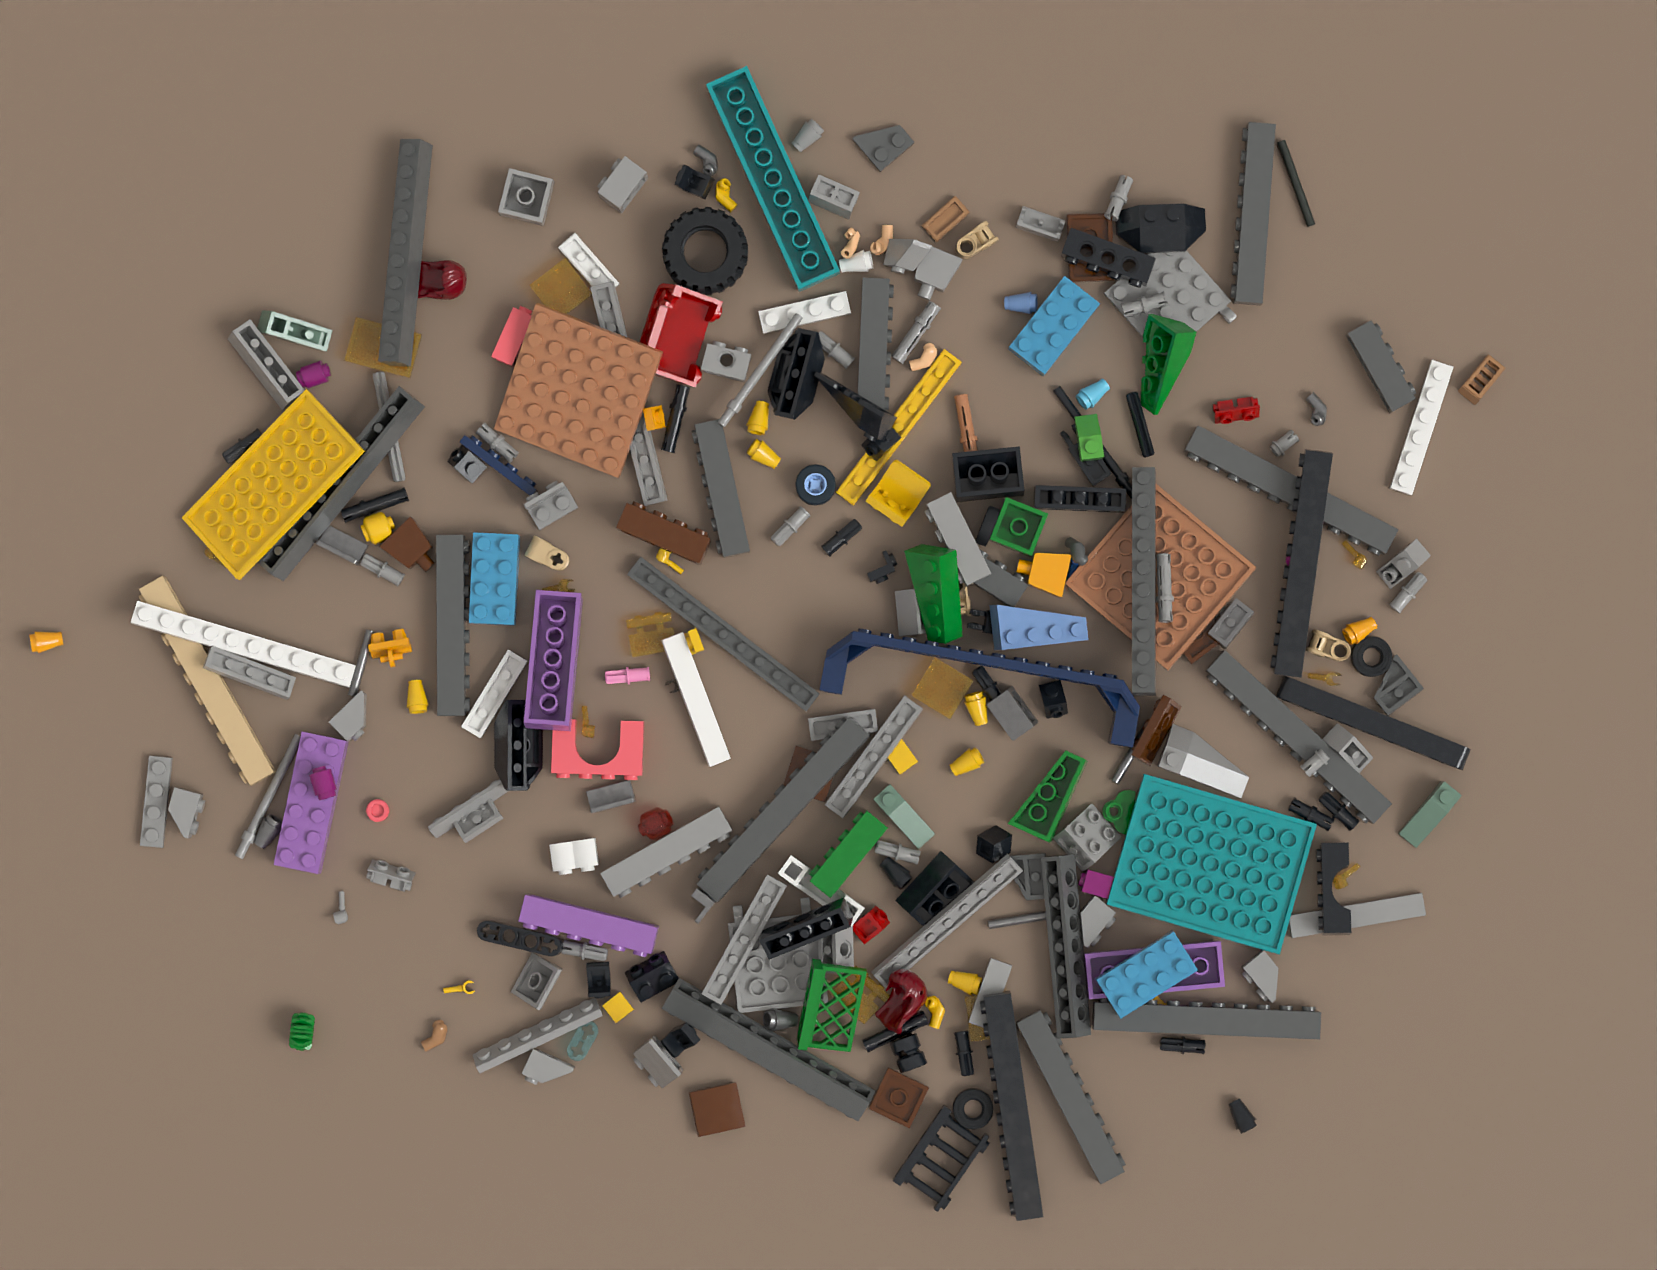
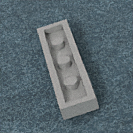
M214 646L209 648L203 666L206 670L286 700L290 698L296 679L294 676Z
M149 756L140 846L164 848L173 758Z

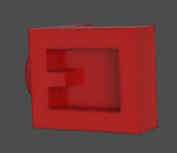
M875 906L852 925L853 932L865 945L890 924L886 913Z

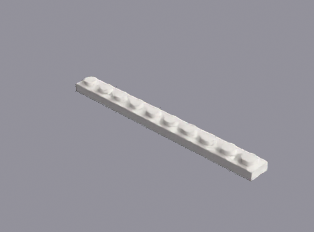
M137 601L131 619V624L205 646H214L239 656L347 688L350 687L356 665Z

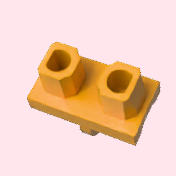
M404 629L392 631L393 640L385 641L383 633L372 634L371 644H368L372 659L380 658L381 663L389 661L391 668L396 667L395 660L403 659V653L412 652L411 643Z

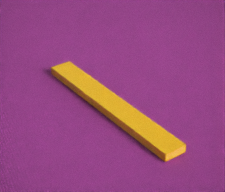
M943 349L894 414L897 419L892 428L902 438L877 461L865 453L836 491L839 496L851 505H855L962 362Z

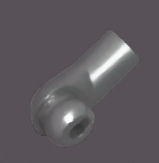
M698 145L693 154L703 160V173L708 176L715 175L718 170L716 155Z
M1313 392L1305 400L1313 407L1311 423L1314 426H1320L1326 421L1327 406Z

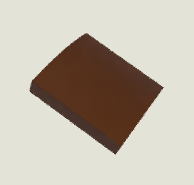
M736 1082L689 1092L698 1137L746 1127Z

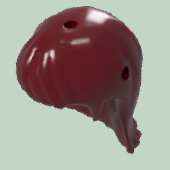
M451 260L421 261L418 298L428 297L439 300H451L459 297L464 292L467 284V274L462 265Z
M899 969L890 974L886 991L892 987L891 994L885 1004L875 1012V1016L889 1031L897 1034L902 1033L903 1024L920 1010L927 999L925 983L918 975L907 969Z

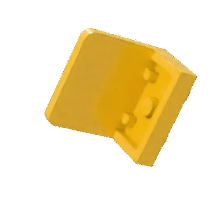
M894 460L878 485L870 493L866 502L875 510L890 518L892 522L903 527L929 490L931 484L899 460Z

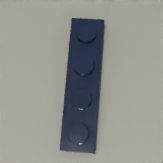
M464 435L460 440L463 446L529 496L538 492L534 488L535 482L527 476L524 479L516 474L518 469L510 463L504 465L498 461L500 456L491 449L487 452L481 448L482 442L471 435L468 438Z

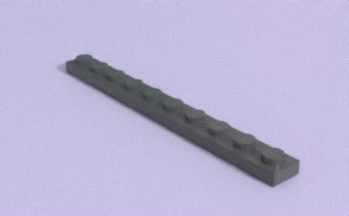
M642 557L639 558L627 574L806 712L820 695V693Z

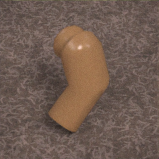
M436 1020L433 1023L432 1036L421 1042L425 1051L445 1041L448 1029L444 1021Z

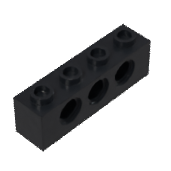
M1073 228L1069 231L1061 257L1065 258L1064 261L1069 264L1077 265L1081 263L1086 265V269L1095 273H1098L1099 270L1106 272L1107 277L1114 280L1126 279L1129 281V285L1141 288L1142 285L1147 286L1156 261L1155 257ZM1083 247H1090L1093 250V254L1090 257H1084L1081 255L1080 250ZM1110 254L1113 256L1114 262L1106 265L1101 260L1102 256ZM1132 262L1136 268L1132 272H1126L1123 269V264Z
M1035 485L1034 508L1039 510L1124 513L1126 509V489Z
M843 897L764 929L759 941L770 960L850 928L854 916Z

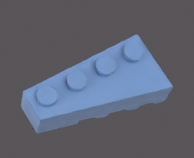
M989 605L994 650L1088 640L1086 617L1002 605Z

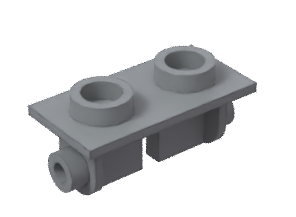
M372 860L367 870L366 878L370 879V882L386 886L387 880L390 879V888L405 892L406 890H411L412 880L416 872L410 871L406 867L389 865L383 860Z

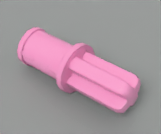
M626 667V669L606 671L605 681L607 684L628 683V685H630V682L650 681L649 667L634 669Z

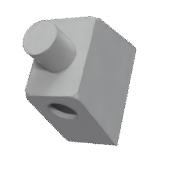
M931 246V250L916 269L914 281L922 284L918 296L930 301L934 289L944 292L963 259Z

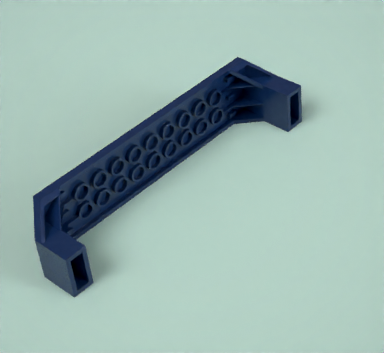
M858 628V632H851L827 649L819 691L842 695L847 664L873 646L1095 686L1113 711L1108 744L1132 748L1134 744L1140 706L1124 680L1117 679V675L1104 673L1102 676L1095 675V671L1085 669L1076 672L1072 671L1073 667L1063 665L1054 668L1050 667V663L1036 661V664L1028 663V659L1014 657L1013 660L1005 659L1006 655L992 653L991 656L983 655V651L969 649V652L961 651V647L947 645V648L939 647V643L925 641V644L917 643L915 638L904 636L900 640L895 639L893 634L882 632L878 636L871 634V630Z

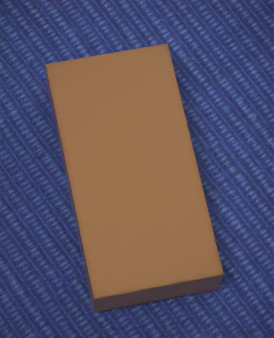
M954 196L922 224V228L937 243L970 212Z

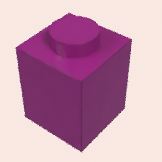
M1086 869V873H1081L1078 886H1081L1080 891L1108 899L1114 877Z

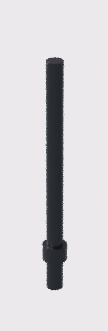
M1061 386L1053 390L1073 419L1075 416H1082ZM1103 445V461L1116 477L1115 481L1119 487L1122 486L1126 489L1127 494L1132 499L1130 477L1126 472L1123 473Z

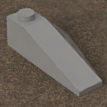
M1172 724L1157 767L1242 798L1249 777L1196 733Z

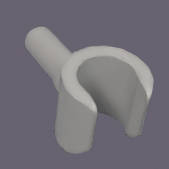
M343 891L339 892L340 911L333 913L335 923L337 924L345 923L348 920Z

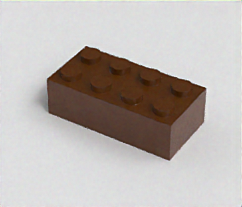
M633 501L632 505L626 503L617 524V530L698 565L702 564L711 543L707 532L695 528V531L689 530L686 523L677 519L674 522L668 521L665 514L656 510L653 511V514L645 511L646 506Z

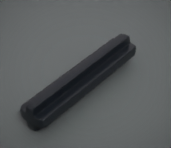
M1138 392L1128 393L1126 399L1142 456L1144 458L1153 456L1155 452Z

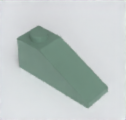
M262 310L257 327L262 334L327 352L333 331L266 310Z
M1440 781L1398 834L1417 848L1447 815L1462 795L1445 781Z
M890 784L873 799L918 849L935 835Z

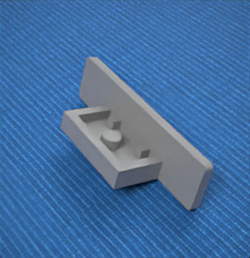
M495 780L483 791L472 795L468 801L455 806L445 816L435 819L428 826V829L438 838L455 827L462 840L467 843L503 819L493 801L509 791H505L501 780Z

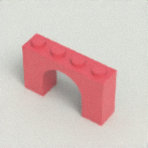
M522 306L519 309L513 307L491 356L493 359L514 368L532 316L531 310Z
M572 719L571 731L552 730L551 773H556V778H570V774H579V778L592 779L593 774L602 775L601 779H615V775H624V780H638V776H643L644 721H621L619 751L613 760L603 765H592L583 760L579 755L576 747V719Z

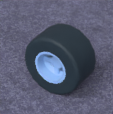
M814 464L808 465L797 475L795 486L796 492L802 501L809 505L817 506L823 505L831 499L835 492L836 483L835 477L828 468Z

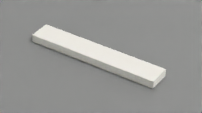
M681 632L661 640L708 766L711 767L731 759L684 633Z

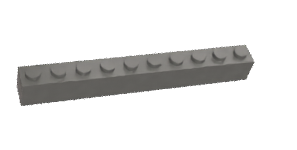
M400 139L378 358L379 362L389 366L411 367L433 148V145L421 139Z
M399 386L356 438L355 441L365 452L279 539L258 563L271 575L284 581L425 406L412 394Z
M1200 426L1195 428L1184 449L1188 453L1187 457L1198 463L1200 460L1208 463L1207 468L1219 473L1221 470L1227 473L1228 479L1236 483L1242 481L1248 484L1247 488L1255 493L1264 492L1268 495L1267 499L1276 504H1279L1280 501L1287 504V509L1292 512L1294 498L1298 499L1299 490L1295 489L1297 478L1295 475ZM1327 493L1323 524L1328 526L1327 530L1336 535H1339L1340 532L1348 536L1347 540L1359 546L1362 543L1368 546L1367 551L1374 555L1386 554L1399 529Z
M1132 467L1133 696H1156L1155 467Z
M1226 650L1205 670L1208 673L1207 679L1215 686L1219 683L1225 689L1223 693L1230 700L1234 701L1236 699L1242 705L1239 708L1249 717L1253 714L1258 719L1257 725L1265 732L1269 729L1275 735L1273 739L1280 746L1286 745L1292 750L1289 754L1295 760L1306 762L1315 754V750L1319 751L1322 749L1330 759L1327 761V765L1323 764L1312 775L1315 778L1319 775L1325 781L1323 785L1330 792L1336 791L1342 796L1339 800L1348 808L1353 806L1358 811L1356 815L1364 823L1369 821L1374 824L1392 805L1386 797Z
M849 717L847 720L842 718L835 726L837 731L832 736L828 734L820 742L822 747L817 753L812 751L804 760L807 764L801 770L797 768L789 776L791 781L785 787L782 784L775 791L774 795L776 798L771 803L765 802L758 810L761 814L756 819L751 818L744 825V833L741 836L736 834L728 843L731 847L725 853L721 851L713 859L715 864L709 870L706 867L699 874L698 878L700 881L697 885L715 902H719L869 739L871 735L853 718Z
M680 978L678 979L662 1007L663 1010L687 1022L688 1025L702 1031L710 1038L721 1042L729 1049L735 1050L748 1060L761 1065L767 1071L780 1076L788 1083L801 1088L807 1094L820 1099L826 1105L834 1107L847 1117L853 1118L856 1121L860 1120L875 1090L806 1050H798V1046L766 1029L726 1004L722 1003L720 1005L702 995L703 991Z
M1099 998V1002H1093V1030L1320 1040L1321 1012L1315 1011L1316 1007L1302 1006V1010H1293V1006L1279 1005V1009H1270V1005L1257 1004V1008H1248V1004L1234 1003V1007H1225V1003L1212 1002L1211 1007L1203 1006V1002L1189 1001V1006L1180 1005V1001L1167 1000L1166 1005L1157 1004L1158 1000H1150L1120 1019L1107 998Z

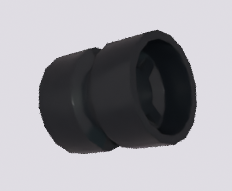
M917 1033L890 1042L893 1054L898 1056L896 1062L900 1073L927 1064L924 1052L919 1050L921 1044Z

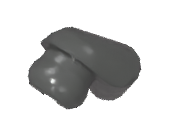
M1072 537L1067 538L1065 546L1070 549L1073 562L1079 566L1085 565L1088 562V556L1085 555L1084 545Z

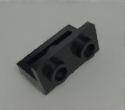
M665 951L652 955L648 960L632 966L625 972L630 986L641 1003L675 985L679 979Z

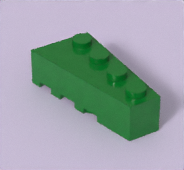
M925 544L905 550L928 641L946 644L962 637L957 551L955 549Z
M1065 750L1008 824L1051 843L1088 761Z
M867 810L864 814L861 811L852 821L855 824L850 831L845 829L838 838L840 844L836 849L831 847L823 856L826 859L823 865L819 866L817 864L809 874L812 877L810 882L830 899L888 829L887 826Z

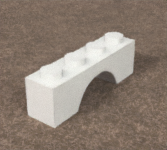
M791 855L778 874L821 905H826L844 897L854 916L851 924L852 927L865 907L840 889L830 899L810 882L812 877L809 874L812 869Z

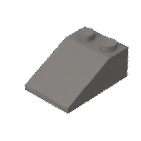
M655 1035L633 1053L635 1056L633 1061L641 1070L645 1067L650 1073L648 1079L655 1087L660 1085L661 1088H664L679 1077L684 1070Z

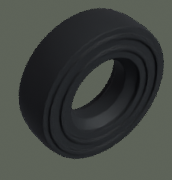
M993 506L988 507L975 540L977 544L982 546L988 544L1000 514V509Z
M1374 636L1365 637L1358 644L1354 645L1351 661L1354 668L1360 674L1367 677H1376L1389 669L1392 662V651L1388 643L1383 639ZM1368 648H1375L1380 653V661L1374 666L1366 664L1363 660V654Z
M966 1089L959 1093L954 1100V1117L964 1128L980 1129L987 1125L993 1116L992 1100L987 1093L980 1089ZM976 1100L981 1104L982 1112L978 1117L971 1118L965 1114L964 1106L968 1101Z

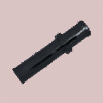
M676 384L674 399L669 406L671 410L661 448L663 451L675 453L684 412H687L686 403L690 387Z
M404 487L371 500H361L359 504L342 509L341 513L345 523L397 504L408 502L409 498Z
M921 1011L903 1024L902 1033L897 1034L886 1028L870 1037L862 1039L869 1053L906 1034L907 1036L911 1035V1032L928 1025L929 1022L924 1011Z

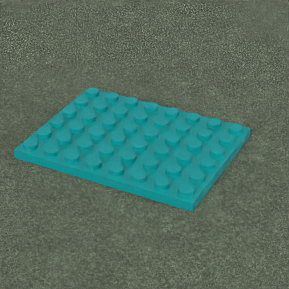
M1143 774L1106 904L1280 955L1317 824Z

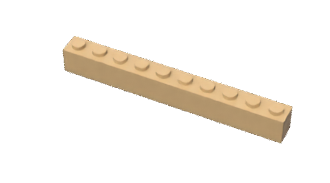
M161 576L139 589L141 595H139L141 602L187 615L165 576ZM163 633L161 637L167 647L171 645L175 652L172 656L178 666L182 665L186 672L183 674L189 686L193 684L197 692L194 695L200 705L204 704L208 710L205 713L211 725L216 724L219 730L217 732L219 740L223 745L226 743L229 747L230 752H228L231 761L234 764L238 763L242 770L239 772V775L243 782L253 786L276 773L274 766L222 675L203 668L208 654L205 645Z

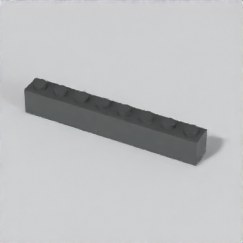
M1249 122L1247 128L1242 130V141L1246 142L1245 150H1241L1240 164H1244L1243 173H1239L1238 186H1242V195L1237 197V208L1241 210L1240 217H1236L1235 231H1239L1238 240H1234L1233 252L1237 253V262L1232 264V275L1236 277L1235 284H1231L1230 298H1234V304L1257 306L1263 304L1276 124Z
M436 535L437 716H466V711H470V698H466V689H470V675H466V666H470V652L466 653V643H470V630H466V621H469V607H466V598L470 597L469 585H465V576H469V562H465V553H469V540H465V535Z
M1039 1009L1016 1021L1099 1183L1103 1184L1124 1173L1123 1166L1126 1164L1120 1153L1115 1154L1112 1148L1115 1142L1110 1133H1104L1101 1127L1105 1125L1099 1113L1094 1114L1091 1108L1094 1105L1089 1093H1083L1080 1086L1084 1085L1079 1073L1074 1074L1070 1066L1073 1065V1062L1068 1052L1063 1054L1060 1045L1063 1043L1060 1038H1057V1032L1052 1033L1049 1027L1052 1022L1047 1012L1042 1014Z

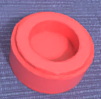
M380 799L371 801L366 808L367 816L374 822L384 821L390 811L388 804Z

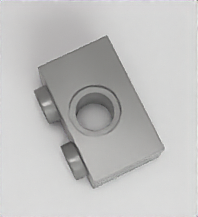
M713 341V344L707 343L701 372L745 382L751 360V354L747 353L748 349L736 346L734 350L725 348L726 344ZM724 355H730L733 358V363L728 367L720 363Z
M853 926L818 940L819 959H821L822 963L854 967ZM826 971V973H836L833 971Z

